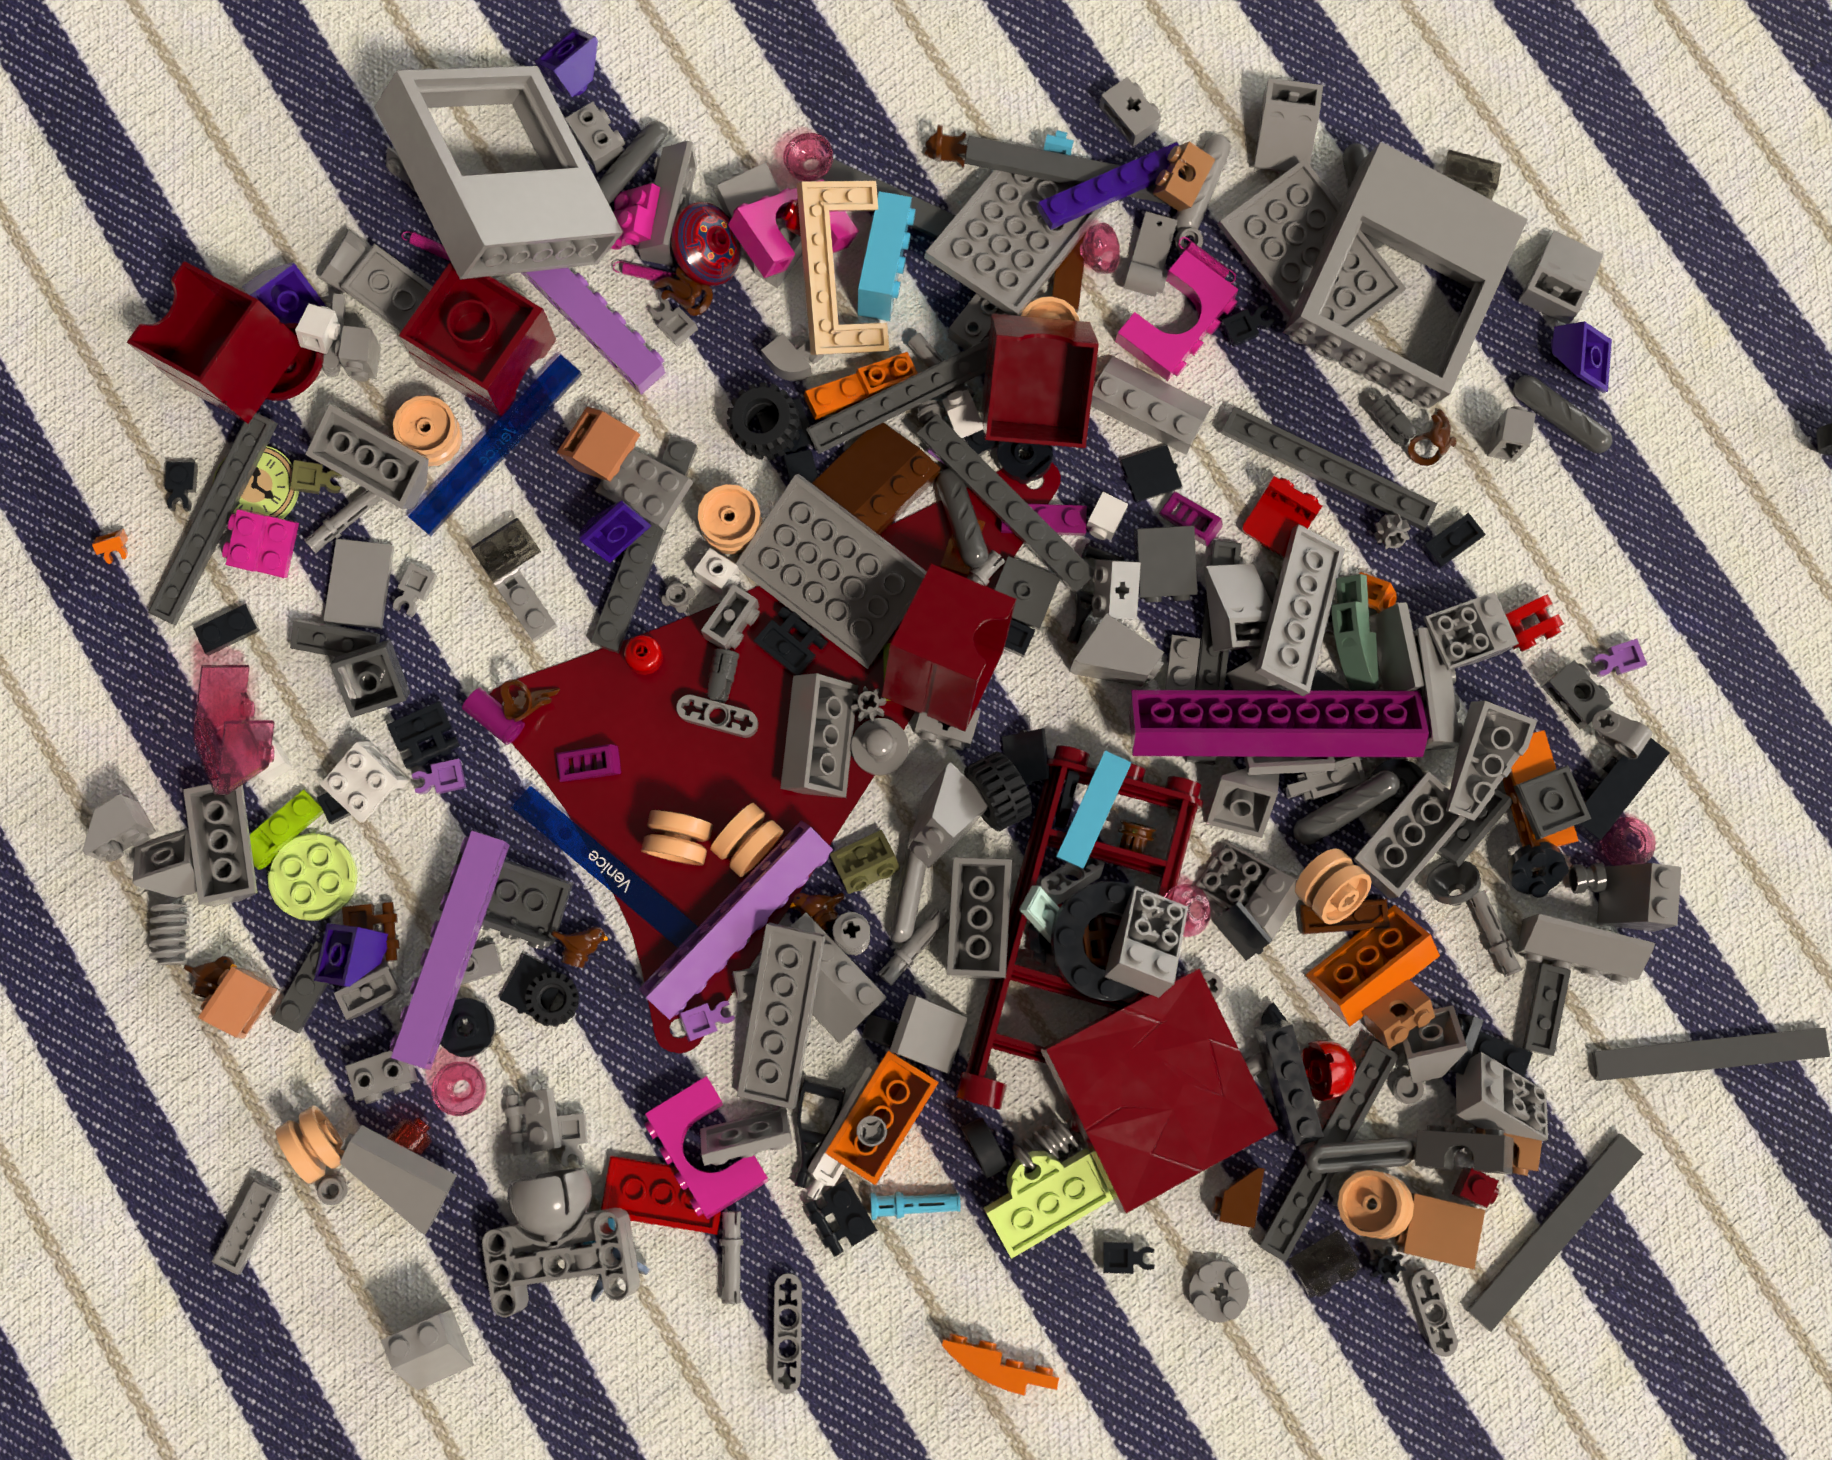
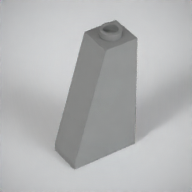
M363 1125L360 1126L355 1135L349 1133L341 1146V1150L345 1152L340 1164L415 1229L425 1235L436 1219L457 1175Z

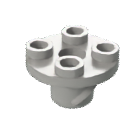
M875 718L873 724L868 720L856 730L852 738L851 749L855 762L862 770L869 774L880 776L892 774L903 765L908 755L909 744L906 733L901 726L889 719Z

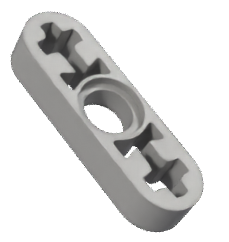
M685 695L677 703V712L685 722L743 738L753 736L758 730V720L755 714L749 710L694 695ZM690 702H694L695 708L704 710L703 705H708L704 712V720H699L702 715L697 712H691L690 716H687L683 706H689ZM714 709H722L726 713L725 720L720 724H714L710 721L709 716ZM731 712L736 713L734 715L736 720L743 721L745 717H749V721L753 726L747 727L745 731H742L739 724L732 722V728H728L727 726L731 721Z
M1088 857L1085 870L1084 868L1081 869L1066 863L1043 878L1040 887L1058 905L1077 890L1086 887L1098 879L1102 874L1105 862ZM1065 875H1073L1079 880L1071 881Z
M1424 1269L1416 1270L1410 1275L1409 1288L1428 1346L1433 1353L1439 1356H1451L1457 1350L1458 1340L1438 1279L1431 1271ZM1423 1275L1425 1279H1430L1431 1284L1427 1285L1428 1294L1432 1296L1436 1294V1299H1426L1421 1303L1420 1298H1426L1424 1289L1417 1288L1416 1283L1421 1281L1420 1276ZM1431 1304L1438 1305L1441 1310L1440 1318L1434 1322L1429 1321L1425 1315L1426 1308ZM1446 1325V1328H1440L1442 1336L1450 1339V1342L1446 1344V1350L1436 1346V1342L1440 1341L1438 1331H1431L1430 1327Z

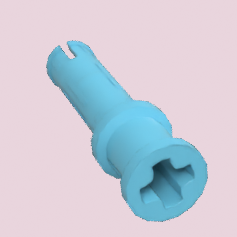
M895 1192L894 1195L876 1196L875 1193H870L871 1220L887 1216H895L896 1219H901V1217H904V1214L961 1211L960 1193L903 1196V1193ZM944 1202L943 1204L918 1205L920 1203ZM882 1205H892L887 1207H879Z

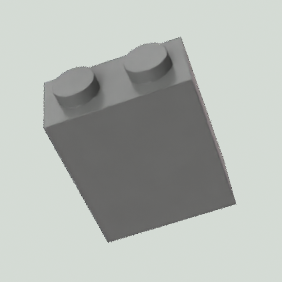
M1194 526L1134 529L1135 562H1141L1138 597L1144 598L1145 603L1162 602V596H1173V601L1190 600V595H1196L1197 575Z

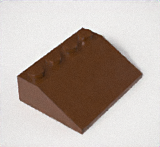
M883 422L865 431L812 484L880 535L936 480L941 468L922 449Z

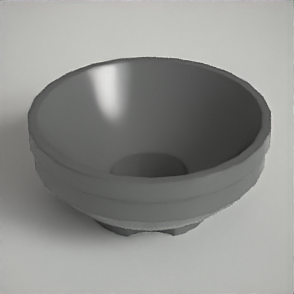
M1448 861L1438 865L1429 873L1426 884L1433 899L1443 904L1458 906L1470 900L1478 892L1481 886V877L1477 867L1470 862L1464 861L1457 867ZM1456 889L1465 890L1464 893L1459 895H1449L1452 891Z

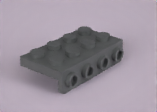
M460 852L456 864L458 865L460 864L463 855ZM505 859L481 929L489 930L491 928L500 931V935L507 939L516 940L520 938L528 941L527 944L533 948L544 949V947H549L555 943L556 938L551 933L553 930L557 932L559 930L573 883ZM450 881V885L447 891L448 893L450 892L453 881Z

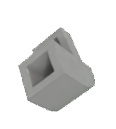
M783 333L761 350L762 358L777 376L788 381H801L812 376L810 363L815 364L824 357V355H811L810 340L796 349Z

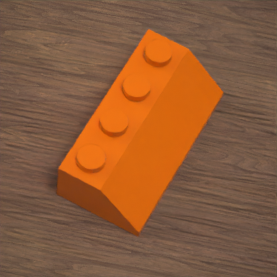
M1396 905L1388 909L1387 916H1389L1390 928L1373 929L1374 927L1360 931L1305 974L1308 981L1330 1009L1349 1027L1363 1017L1362 1011L1407 979L1413 978L1440 956L1431 934ZM1379 916L1372 923L1383 922V916Z
M888 1051L825 1154L876 1185L939 1082ZM868 1116H876L886 1124V1138L876 1146L863 1144L857 1135L858 1124Z

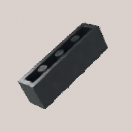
M1650 738L1637 759L1628 758L1621 753L1617 757L1611 756L1602 767L1605 771L1599 779L1595 777L1585 788L1587 795L1583 800L1591 819L1574 825L1575 831L1591 844L1601 841L1670 752Z
M1280 1019L1255 1027L1254 1030L1285 1140L1297 1147L1324 1138L1293 1025Z

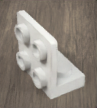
M370 741L356 742L323 780L321 786L359 822H365L392 789L404 788L410 779Z

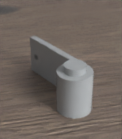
M1145 212L1124 289L1156 297L1157 292L1163 293L1167 277L1162 276L1178 220Z

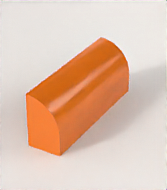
M1545 730L1535 732L1532 735L1528 749L1523 756H1519L1511 767L1512 770L1509 775L1504 777L1502 781L1506 794L1513 801L1510 808L1522 847L1530 844L1531 848L1541 846L1539 842H1549L1557 847L1579 841L1575 827L1572 826L1536 840L1513 787L1556 770Z

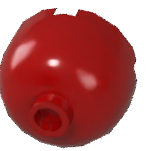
M1333 1041L1308 1043L1310 1046L1303 1049L1301 1057L1313 1098L1319 1101H1326L1345 1094L1353 1084L1356 1072L1355 1061L1349 1052L1341 1044Z

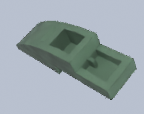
M1358 574L1336 578L1337 604L1331 605L1332 621L1337 650L1345 678L1351 691L1378 690L1376 633L1370 632L1367 575Z

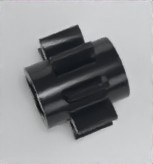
M1388 1246L1385 1248V1253L1374 1249L1373 1251L1376 1256L1373 1260H1367L1366 1262L1373 1267L1370 1276L1377 1277L1380 1275L1381 1284L1384 1285L1387 1284L1388 1278L1399 1282L1400 1280L1397 1275L1400 1271H1406V1268L1401 1266L1399 1261L1403 1258V1255L1396 1254L1393 1256L1392 1247ZM1383 1259L1391 1261L1388 1265L1390 1268L1389 1272L1381 1270L1384 1266Z

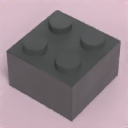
M391 640L336 656L330 664L351 718L404 702L410 694V689Z

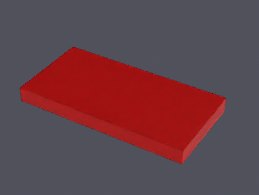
M610 1156L601 1210L621 1208L628 1213L630 1221L715 1235L718 1234L722 1212L720 1211L709 1219L706 1218L704 1213L698 1216L690 1203V1200L694 1198L689 1188L683 1190L674 1176L679 1172L676 1166Z

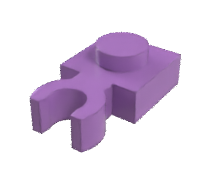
M1638 639L1608 648L1610 656L1599 654L1591 659L1592 663L1601 661L1605 665L1604 670L1596 673L1597 677L1606 676L1613 668H1615L1618 676L1647 666Z
M459 758L432 764V773L430 774L423 771H417L412 774V778L415 780L420 778L425 780L423 787L415 789V792L420 795L428 793L432 787H435L437 794L467 788L462 763Z
M729 1001L718 1003L712 1011H710L707 1003L680 1013L679 1017L688 1042L718 1031L715 1025L716 1022L720 1024L732 1022L735 1019L734 1015L724 1018L720 1012L722 1007L729 1005Z

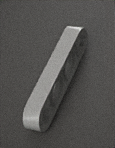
M784 1273L775 1283L773 1382L779 1392L790 1394L797 1390L801 1381L802 1283L797 1275ZM786 1278H790L792 1284H797V1289L791 1292V1300L797 1299V1305L790 1303L779 1305V1299L786 1300L785 1290L780 1289V1284H784ZM784 1309H792L796 1313L797 1319L792 1326H784L780 1322L779 1316ZM787 1339L793 1341L796 1345V1352L791 1357H784L779 1352L780 1343ZM778 1361L784 1363L797 1362V1367L790 1366V1376L795 1377L796 1382H791L789 1388L784 1387V1382H779V1377H782L785 1373V1365L779 1367Z

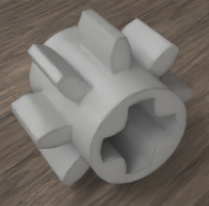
M1398 513L1396 515H1384L1379 523H1375L1377 532L1374 533L1377 543L1383 542L1385 549L1389 547L1400 548L1406 540L1410 539L1407 531L1411 528L1407 520H1402Z
M865 686L861 695L853 694V699L858 704L852 705L851 711H859L858 721L866 718L870 719V722L873 724L874 717L877 714L884 716V711L879 706L886 704V698L879 699L878 688L872 692L868 691ZM870 700L874 702V708L868 707L867 710L864 709V703L868 704Z

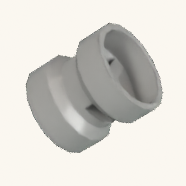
M876 1116L865 1117L857 1126L859 1140L867 1146L879 1145L886 1138V1124Z

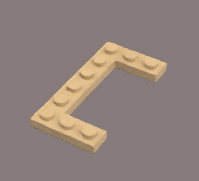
M876 181L797 183L811 355L889 351L887 323L838 325L829 212L878 210Z

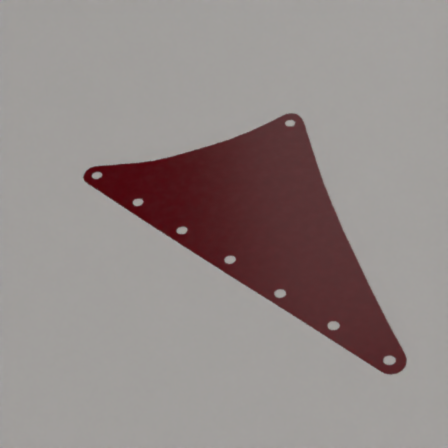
M1053 462L1048 472L1043 476L1044 483L1039 489H1031L1026 484H1021L1009 478L1002 470L996 472L1027 504H1049L1057 492L1061 481L1060 472ZM967 487L988 554L991 550H994L1001 556L1000 559L1003 558L1006 563L1008 556L1014 558L1024 542L1015 533H1001V519ZM942 500L889 525L880 534L883 539L925 571H928L930 565L933 564L965 578L970 574V567L961 559ZM1005 563L988 579L987 587L995 588ZM761 586L746 591L758 600V611H760V614L751 626L747 624L742 631L744 637L737 648L731 647L730 651L739 654V659L737 661L736 674L734 675V683L731 685L728 700L724 703L749 710L755 714L758 720V730L751 737L743 738L685 722L677 712V703L685 695H694L714 701L707 694L708 676L712 665L714 649L720 648L706 640L701 630L720 603L666 626L641 634L655 639L662 649V664L652 674H637L628 666L625 661L624 651L627 643L633 639L630 638L623 641L619 654L602 648L516 679L525 684L530 693L537 690L560 688L559 693L549 697L551 698V703L539 707L533 713L521 719L525 726L511 744L538 772L565 808L590 853L597 857V854L595 852L592 853V851L598 853V858L595 862L598 861L599 865H603L604 860L599 858L603 857L606 860V864L603 867H599V869L603 871L602 874L621 908L632 933L644 983L762 862L761 860L750 872L740 877L730 868V861L734 854L722 860L710 850L715 839L738 813L749 804L754 803L765 813L761 825L773 820L784 830L782 836L768 854L801 820L809 825L830 846L875 776L862 770L851 755L846 798L801 794L781 789L794 675L754 644L756 637L771 620L779 626L785 622L778 615L785 605ZM795 628L789 632L799 642L804 639V636ZM896 632L894 633V635L892 636V638L890 639V641H889L888 643H891V642H892V640H893V638H894ZM823 634L821 636L829 641L823 650L814 644L810 646L809 650L816 655V658L801 675L817 673L858 685V695L863 693L865 686L868 691L872 692L878 688L879 699L883 698V650L873 665L867 669ZM511 685L509 687L511 697H518L517 690L522 689L516 685ZM501 686L493 689L489 695L503 704ZM870 700L868 704L864 703V709L867 710L868 707L874 708V702ZM886 701L885 705L879 706V708L883 709L884 716L877 714L874 719L885 718L892 720L904 730L916 711L893 701ZM690 702L689 706L684 705L683 709L686 711L687 716H690L691 712L701 713L702 717L699 720H704V712L708 705H703L704 710L695 708L694 702ZM714 709L710 713V721L714 724H720L725 720L726 713L722 709ZM859 711L855 712L853 736L863 723L870 720L864 718L862 721H858ZM731 712V721L727 726L728 728H732V722L739 724L742 731H745L747 727L753 726L749 721V717H745L743 721L734 719L736 713ZM609 744L618 747L621 774L560 782L557 753ZM592 755L594 770H597L596 755ZM584 756L581 757L582 772L586 771ZM569 758L570 774L574 773L573 758ZM650 811L676 812L711 823L713 827L709 840L704 842L691 841L702 845L707 850L704 865L685 864L643 853L641 848L645 836L650 834L664 835L652 831L647 826ZM611 865L612 868L609 870V874H613V872L617 869V871L612 877L611 875L607 874V870L611 867ZM617 873H622L624 875V880L622 882L615 881V875H618L621 879L623 878L621 874ZM627 880H630V883H629V885H628L627 891H626V893H625V889H626V886H627L628 882L625 883V884H623V885L620 886V887H618V886H619L620 884L626 882ZM804 885L796 888L788 896L786 904L780 909H776L768 917L766 924L780 923L790 908L794 896L800 893ZM766 924L751 935L750 941L740 951H735L720 972L714 973L707 981L706 987L700 993L694 994L687 1001V1005L682 1012L707 1003L710 1011H712L718 1003L729 1000L735 991L732 973L733 971L745 970L751 967L762 950ZM648 1000L655 1038L662 1048L674 1053H687L700 1044L704 1036L688 1042L687 1036L683 1038L673 1037L670 1033V1025L675 1019H680L679 1014L674 1015L669 1020Z

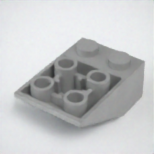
M1268 78L1263 92L1254 168L1286 173L1304 159L1310 165L1320 114L1323 85Z
M1554 230L1518 301L1564 324H1570L1578 314L1591 288L1604 254Z
M1254 564L1205 566L1204 574L1213 651L1261 648L1272 603Z
M1495 592L1424 617V621L1447 670L1481 662L1500 655L1519 644Z
M1224 841L1193 887L1223 909L1226 907L1230 909L1240 901L1271 939L1275 937L1299 900L1295 893L1297 883L1295 878L1227 841Z
M1134 886L1110 949L1105 977L1158 998L1165 993L1175 982L1188 906Z
M1482 1052L1469 1059L1464 1075L1456 1074L1457 1116L1481 1129L1504 1130L1506 1134L1541 1141L1548 1140L1547 1096L1544 1089Z

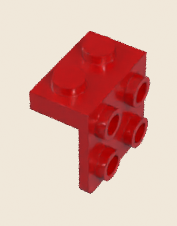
M1274 476L1242 526V532L1285 558L1292 528L1299 524L1308 529L1323 505L1319 504L1318 499L1312 494L1306 492L1303 494L1295 489L1293 483L1285 478L1279 479Z

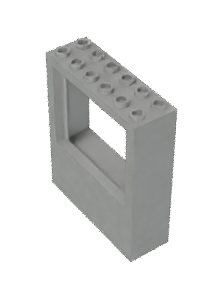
M538 66L401 69L394 73L375 104L374 108L460 279L597 265L623 233ZM512 104L546 170L462 176L428 108Z
M1380 142L1361 161L1283 333L1289 335V338L1295 343L1306 344L1314 348L1317 354L1339 361L1342 367L1350 370L1354 369L1362 373L1367 380L1379 382L1387 386L1390 392L1407 396L1412 399L1415 405L1430 408L1451 394L1528 219ZM1359 230L1472 289L1435 373L1320 315Z

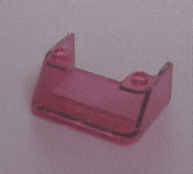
M201 665L194 725V742L215 795L230 794L267 769L269 763L274 761L275 754L272 745L274 720H250V718L254 717L255 705L253 701L249 700L247 695L249 665Z

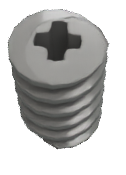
M158 904L150 908L151 912L159 915L150 919L151 924L159 926L150 930V935L158 938L149 943L151 948L158 950L149 954L150 959L157 961L155 965H184L188 963L187 960L179 958L180 954L188 952L187 948L179 946V943L188 940L187 936L180 934V931L189 928V925L180 923L181 919L189 917L188 913L180 911V908L187 905Z
M847 912L840 915L833 925L834 942L845 954L856 956L863 953L870 943V925L868 921L856 912ZM853 929L856 937L850 938L848 930Z
M1054 1118L1052 1120L1053 1130L1047 1125H1043L1042 1131L1044 1136L1034 1131L1032 1133L1033 1143L1027 1138H1023L1024 1149L1016 1144L1012 1146L1015 1159H1019L1025 1167L1024 1173H1029L1028 1170L1030 1169L1034 1171L1037 1166L1029 1158L1028 1152L1046 1151L1060 1160L1058 1151L1062 1150L1068 1155L1070 1153L1069 1143L1079 1148L1076 1140L1064 1123Z

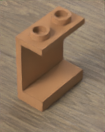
M1411 1193L1414 1203L1413 1217L1407 1228L1395 1237V1245H1398L1397 1252L1474 1270L1485 1210Z

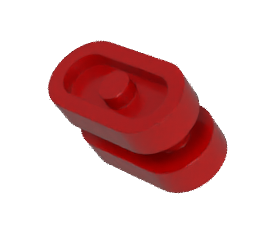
M1548 594L1506 614L1519 643L1512 647L1513 650L1519 648L1523 652L1537 645L1536 639L1544 636L1547 640L1562 632L1559 627L1563 626L1564 623L1560 615L1557 614L1550 617L1546 610L1553 605ZM1536 614L1540 623L1525 629L1521 621Z

